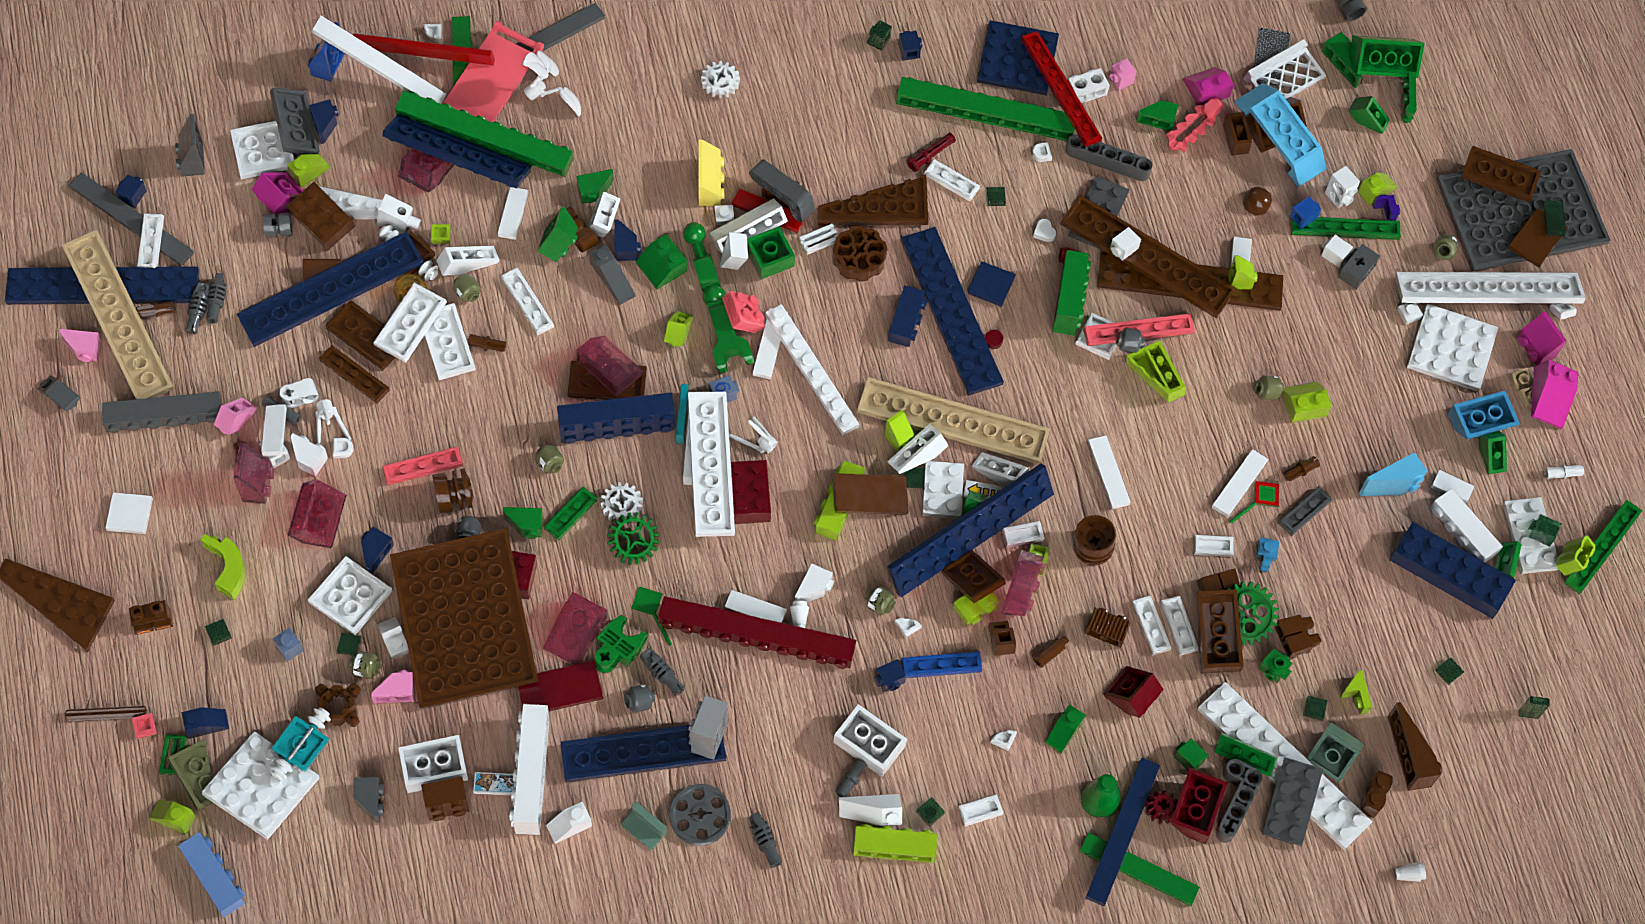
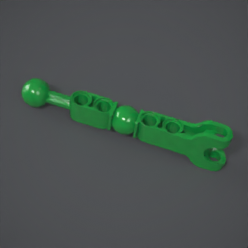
M690 222L683 229V238L688 244L692 245L696 256L693 263L703 291V301L708 307L718 339L712 354L719 373L723 374L728 371L727 362L732 356L742 357L746 365L753 364L754 358L748 341L743 337L737 336L735 329L731 326L722 301V297L726 295V292L720 285L711 254L707 255L704 248L703 240L706 236V230L700 223Z

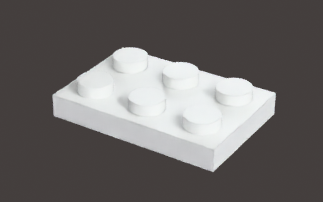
M935 461L925 463L922 516L952 519L961 517L964 464Z

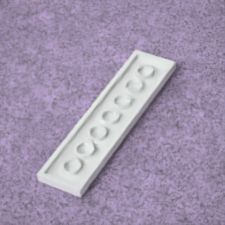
M688 392L695 537L734 536L735 525L726 392Z

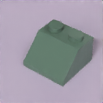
M1330 722L1306 759L1314 766L1323 768L1325 774L1340 783L1365 744Z

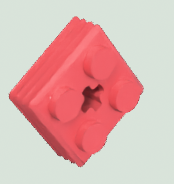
M730 291V293L722 297L732 328L757 333L763 327L765 328L764 315L760 312L758 307L759 301L754 295Z

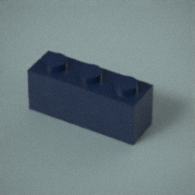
M904 285L889 331V342L910 347L911 341H915L918 332L915 328L916 325L920 326L923 316L920 312L921 309L925 310L928 299H925L926 291Z

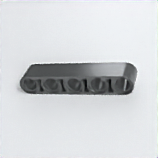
M1073 134L1068 138L1066 153L1070 157L1139 181H1146L1150 177L1153 164L1148 158L1102 142L1085 147L1078 134Z

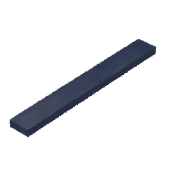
M1141 758L1085 899L1105 906L1160 765Z

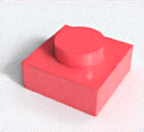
M152 713L132 718L137 739L157 734Z

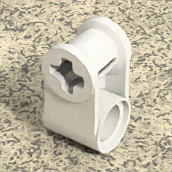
M311 378L285 385L280 389L281 401L289 409L313 403L319 398L314 381Z

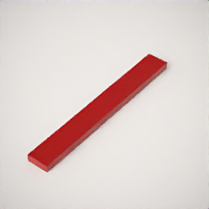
M1038 31L1021 36L1023 45L1085 147L1101 142L1102 136Z
M353 34L359 40L381 52L494 66L495 62L491 50Z

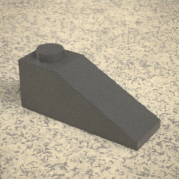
M606 244L590 252L592 267L619 305L636 297L620 265Z

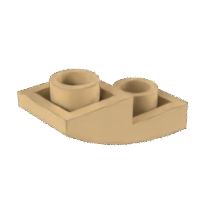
M1528 367L1508 374L1522 403L1526 408L1532 406L1533 380Z

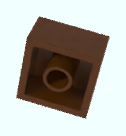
M462 776L421 785L429 820L441 821L447 816L459 817L465 815L466 812H470Z

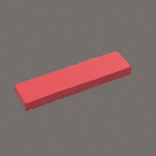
M458 447L382 467L388 486L461 467L463 464Z

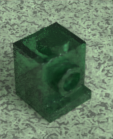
M879 20L870 29V37L867 40V44L882 51L891 38L892 26Z

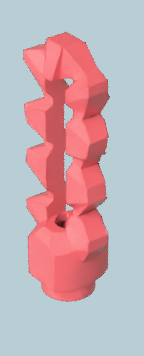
M1213 98L1206 104L1196 106L1194 108L1195 113L1187 114L1184 122L1176 124V130L1166 134L1168 148L1172 151L1181 150L1185 153L1188 141L1195 144L1197 133L1200 135L1206 133V124L1212 127L1215 125L1216 117L1224 108L1222 102L1217 98ZM1202 115L1204 121L1191 134L1185 137L1182 142L1176 141L1179 134L1183 133L1188 126Z

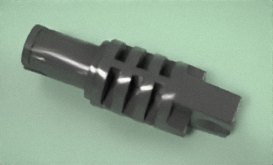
M216 273L214 282H210L209 294L206 301L208 306L206 321L208 323H217L219 311L224 305L227 284H223V273Z
M198 282L191 296L187 311L189 319L185 328L187 333H190L191 328H193L191 334H197L200 319L204 317L207 307L208 284Z
M648 648L641 654L640 658L647 669L651 671L661 684H666L675 696H678L679 693L681 694L685 690V687L674 676L675 673L670 666L651 648Z
M760 813L752 814L749 818L752 825L750 826L751 832L759 846V850L765 853L770 867L775 868L782 864V860L776 850L777 842L772 835L767 821L764 822Z

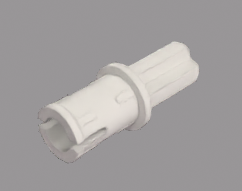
M1562 464L1558 467H1545L1544 469L1546 479H1566L1567 477L1582 476L1584 474V468L1581 465L1566 466Z

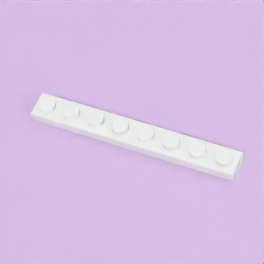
M782 304L765 313L766 318L842 436L859 427L858 421Z

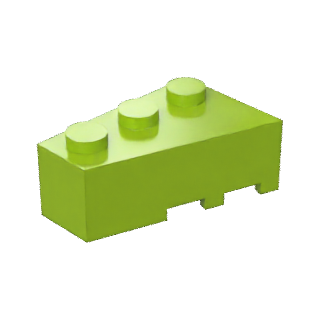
M1160 340L1139 349L1137 353L1126 355V365L1168 403L1185 396L1186 386Z

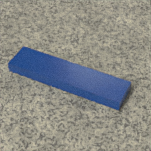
M980 651L901 658L906 678L982 672Z

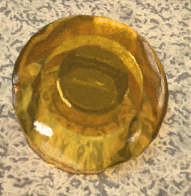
M405 274L399 277L394 284V293L399 302L403 300L413 283L428 290L423 279L414 274Z

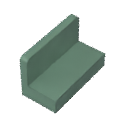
M637 801L631 807V813L621 823L625 830L649 850H653L667 834V827Z

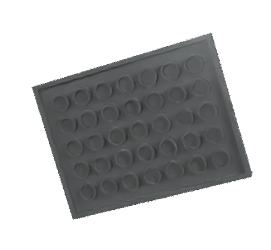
M1572 149L1514 160L1541 170L1530 203L1460 178L1463 171L1439 175L1436 178L1473 272L1527 261L1508 249V247L1537 208L1569 227L1548 256L1605 245L1611 241Z

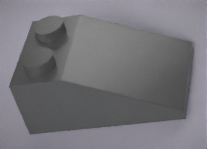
M190 114L178 135V143H175L176 153L179 154V159H176L177 170L181 171L182 177L205 175L204 144L195 115Z

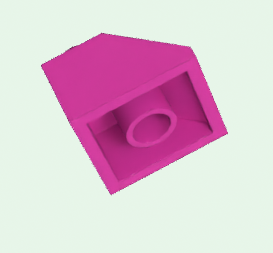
M1216 67L1183 78L1197 106L1206 104L1213 98L1223 100L1230 97L1234 87L1227 72Z
M287 172L261 173L251 189L257 195L256 197L274 214L289 212L286 206L304 191Z
M1546 311L1526 325L1517 336L1519 344L1525 348L1529 358L1536 365L1549 359H1555L1567 341Z

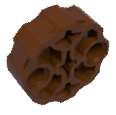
M852 226L849 230L840 232L836 237L832 254L833 264L839 269L840 275L846 279H856L859 282L868 281L871 277L882 272L887 255V245L881 239L879 232L873 228L867 229L862 226Z

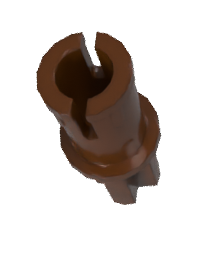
M173 301L157 304L154 302L151 305L136 307L139 317L154 315L158 317L161 314L175 313Z
M469 335L468 346L480 347L485 351L487 349L501 352L506 350L505 341L490 339V336Z
M1312 456L1304 462H1298L1296 466L1285 471L1283 475L1286 481H1292L1300 476H1306L1309 471L1318 468L1320 462L1315 456Z

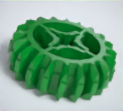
M630 512L627 513V519H625L624 515H620L621 522L617 519L613 521L617 527H609L614 533H607V537L613 538V540L607 541V544L614 545L609 551L613 552L616 550L617 553L614 557L617 558L621 555L620 562L622 563L628 558V565L632 564V559H635L636 565L640 563L639 558L646 562L647 558L645 555L652 558L653 554L650 550L657 551L653 544L660 543L659 540L654 539V537L660 535L659 532L653 533L657 526H649L653 520L649 519L646 523L644 521L646 518L645 514H643L641 519H638V512L634 514V518H632ZM637 523L633 531L629 532L620 529L625 524ZM642 526L648 533L649 543L640 535ZM637 531L636 538H638V542L635 541L630 545L631 542L628 539V535L632 536ZM618 535L626 541L625 550H622L619 546ZM637 545L646 548L642 553L629 554L633 546Z

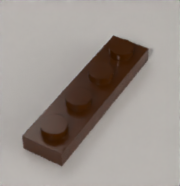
M333 345L319 357L321 363L376 404L390 391L387 385Z

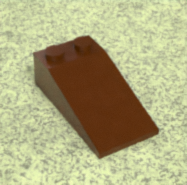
M1237 590L1197 591L1201 674L1241 672L1244 663Z
M1398 702L1389 713L1388 720L1407 789L1411 791L1430 788L1441 776V763L1437 762L1436 755L1401 702Z

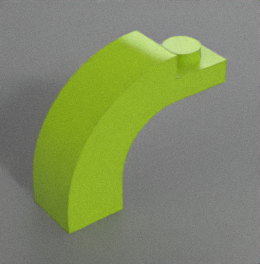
M204 534L200 539L203 547L220 556L225 561L224 570L215 582V586L219 592L235 600L244 585L246 577L245 564L241 553L234 542L226 536L221 541L214 535L210 537Z

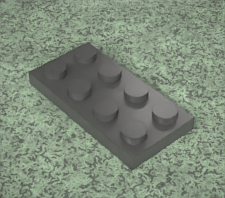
M273 87L270 90L283 152L305 155L318 154L320 151L306 92Z
M1096 176L1086 198L1118 217L1129 189ZM1071 230L1069 231L1068 237L1100 249Z
M1284 757L1263 830V836L1302 847L1323 768Z

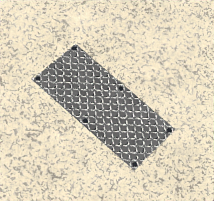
M1259 27L1254 67L1288 49L1291 33ZM1272 72L1271 78L1280 80L1281 73ZM1260 79L1256 81L1257 84L1267 83V81ZM1270 82L1269 86L1278 87L1279 84Z

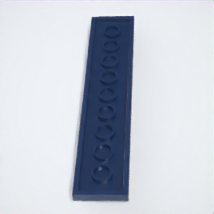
M936 227L901 237V243L921 289L926 291L925 298L928 299V305L968 396L1003 385L1002 376Z
M406 231L238 313L237 316L253 347H256L422 265L424 262Z
M73 267L8 268L5 295L7 305L90 304ZM116 267L133 304L171 301L174 303H190L191 296L199 282V267Z
M1040 463L889 564L887 567L897 595L903 597L939 573L945 566L973 550L1053 496L1054 493L1046 466Z

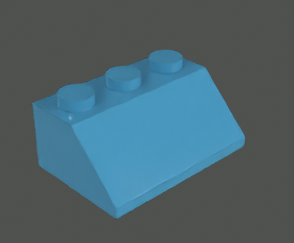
M1506 391L1454 404L1447 413L1454 430L1467 440L1520 424Z

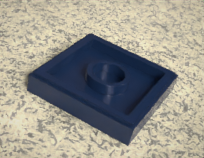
M981 261L968 294L1002 307L1016 274Z

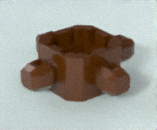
M320 683L315 687V692L320 697L318 699V708H323L330 714L328 717L334 726H341L346 722L350 727H356L360 721L355 714L356 702L353 697H357L361 688L356 683L349 685L347 690L341 685H333L331 688H328ZM334 696L336 698L338 696L343 697L348 702L349 707H345L340 715L338 713L334 715L326 708V704H329Z

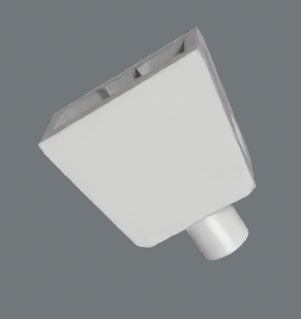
M385 194L378 209L377 225L381 227L392 225L393 230L404 233L408 227L418 230L421 219L412 216L413 208Z

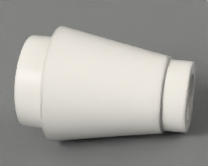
M793 601L792 606H790L794 626L803 628L806 626L809 611L806 601Z
M1419 862L1395 868L1396 880L1415 882L1426 880L1424 863L1419 864Z

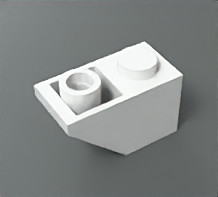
M293 433L291 440L299 468L316 477L328 459L326 449L320 444L309 442L303 435L297 436Z

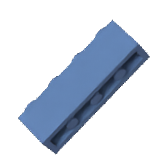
M199 832L178 845L223 918L245 904L242 899L245 896L239 885L235 887L231 882L234 880V877L229 869L224 871L221 864L224 861L218 852L214 854L210 849L213 847V844L208 836L203 838Z

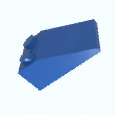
M322 39L316 45L315 54L308 62L311 76L331 82L345 53Z

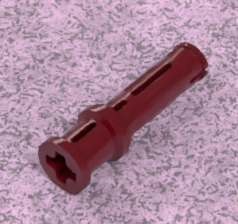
M949 132L927 149L919 150L917 155L906 160L908 167L913 172L919 171L921 166L930 163L932 157L952 143H955V136Z

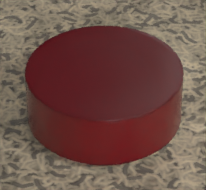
M990 330L986 333L985 340L990 349H998L1002 346L1004 338L1000 331Z

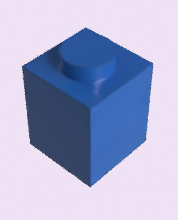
M1309 196L1293 206L1290 217L1302 229L1318 219L1321 208Z

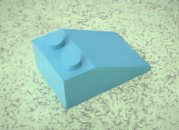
M1414 452L1367 477L1359 494L1360 496L1403 495L1407 492L1413 493L1420 488L1419 485L1424 480L1428 470Z

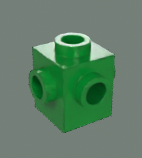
M1273 649L1262 661L1259 670L1264 673L1268 680L1278 683L1281 679L1285 681L1291 674L1290 667L1293 663L1287 655Z

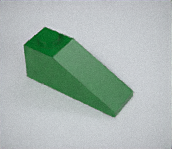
M1340 32L1325 41L1321 52L1354 88H1357L1361 80V74H1355L1349 53L1351 41Z

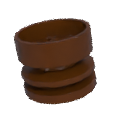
M465 468L460 469L462 478L456 477L455 470L452 471V480L447 479L445 472L432 475L440 514L453 512V503L457 502L459 509L463 510L462 501L465 500L467 501L468 509L473 508L474 496L471 481Z
M1090 515L1083 518L1077 524L1074 552L1079 560L1093 566L1106 563L1112 557L1116 540V529L1113 523L1106 517Z

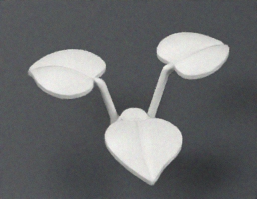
M540 50L536 54L528 53L522 65L531 68L538 76L524 89L526 96L530 100H534L539 95L544 97L547 94L559 91L564 101L579 117L581 115L580 102L576 95L568 88L558 87L544 92L546 86L542 80L548 78L549 72L555 77L559 74V69L555 62Z

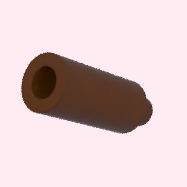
M1063 636L1061 639L1055 638L1033 656L1034 662L1040 668H1043L1066 649L1065 645L1069 642L1066 636Z

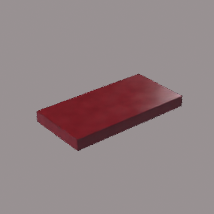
M595 661L537 673L539 683L518 687L522 708L523 704L548 705V711H554L603 699Z

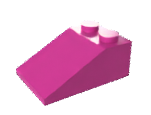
M1550 359L1535 366L1531 417L1562 429L1578 389V372Z

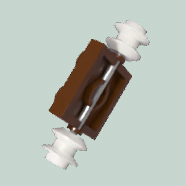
M392 225L384 226L379 231L380 240L385 239L387 241L399 235L397 230L393 231ZM409 229L407 233L424 263L403 275L410 278L418 271L420 276L425 275V281L433 280L438 275V266L432 267L433 262L431 261L435 256V252Z

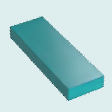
M682 384L680 388L676 442L678 444H684L689 384Z

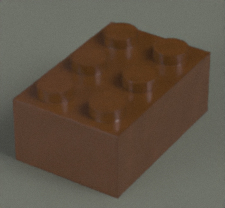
M315 182L311 183L286 206L290 214L327 251L355 227L353 220Z

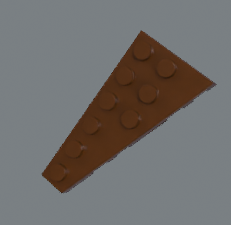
M926 174L914 180H904V183L891 184L870 190L863 195H853L846 200H836L819 205L818 225H928Z
M6 558L0 568V580L19 594L28 604H31L39 613L66 633L86 652L89 651L115 601L113 597Z

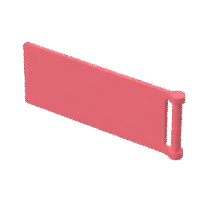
M499 21L494 23L491 32L479 48L492 51L495 59L494 66L469 63L443 102L451 105L454 109L466 110L473 116H482L490 122L496 120L529 70V67L522 65L530 51L497 35V33L501 32L533 48L532 53L534 54L539 50L542 51L544 48L543 43H537L503 26V23Z

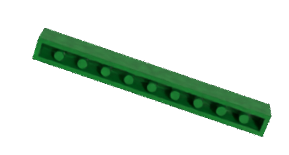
M911 77L901 78L896 101L898 105L1068 141V138L1074 133V127L1063 111L1044 108L1035 104L1021 103L1017 100L1003 99L999 96L994 97L965 89L952 88L947 85H938L929 81L915 80Z
M403 90L395 108L396 115H402L563 177H566L574 159L573 151L566 146L559 147L549 140L543 141L537 139L532 134H523L516 128L509 129L499 122H490L482 116H473L466 110H457L449 104L437 103L430 97L423 98L413 91L407 92Z

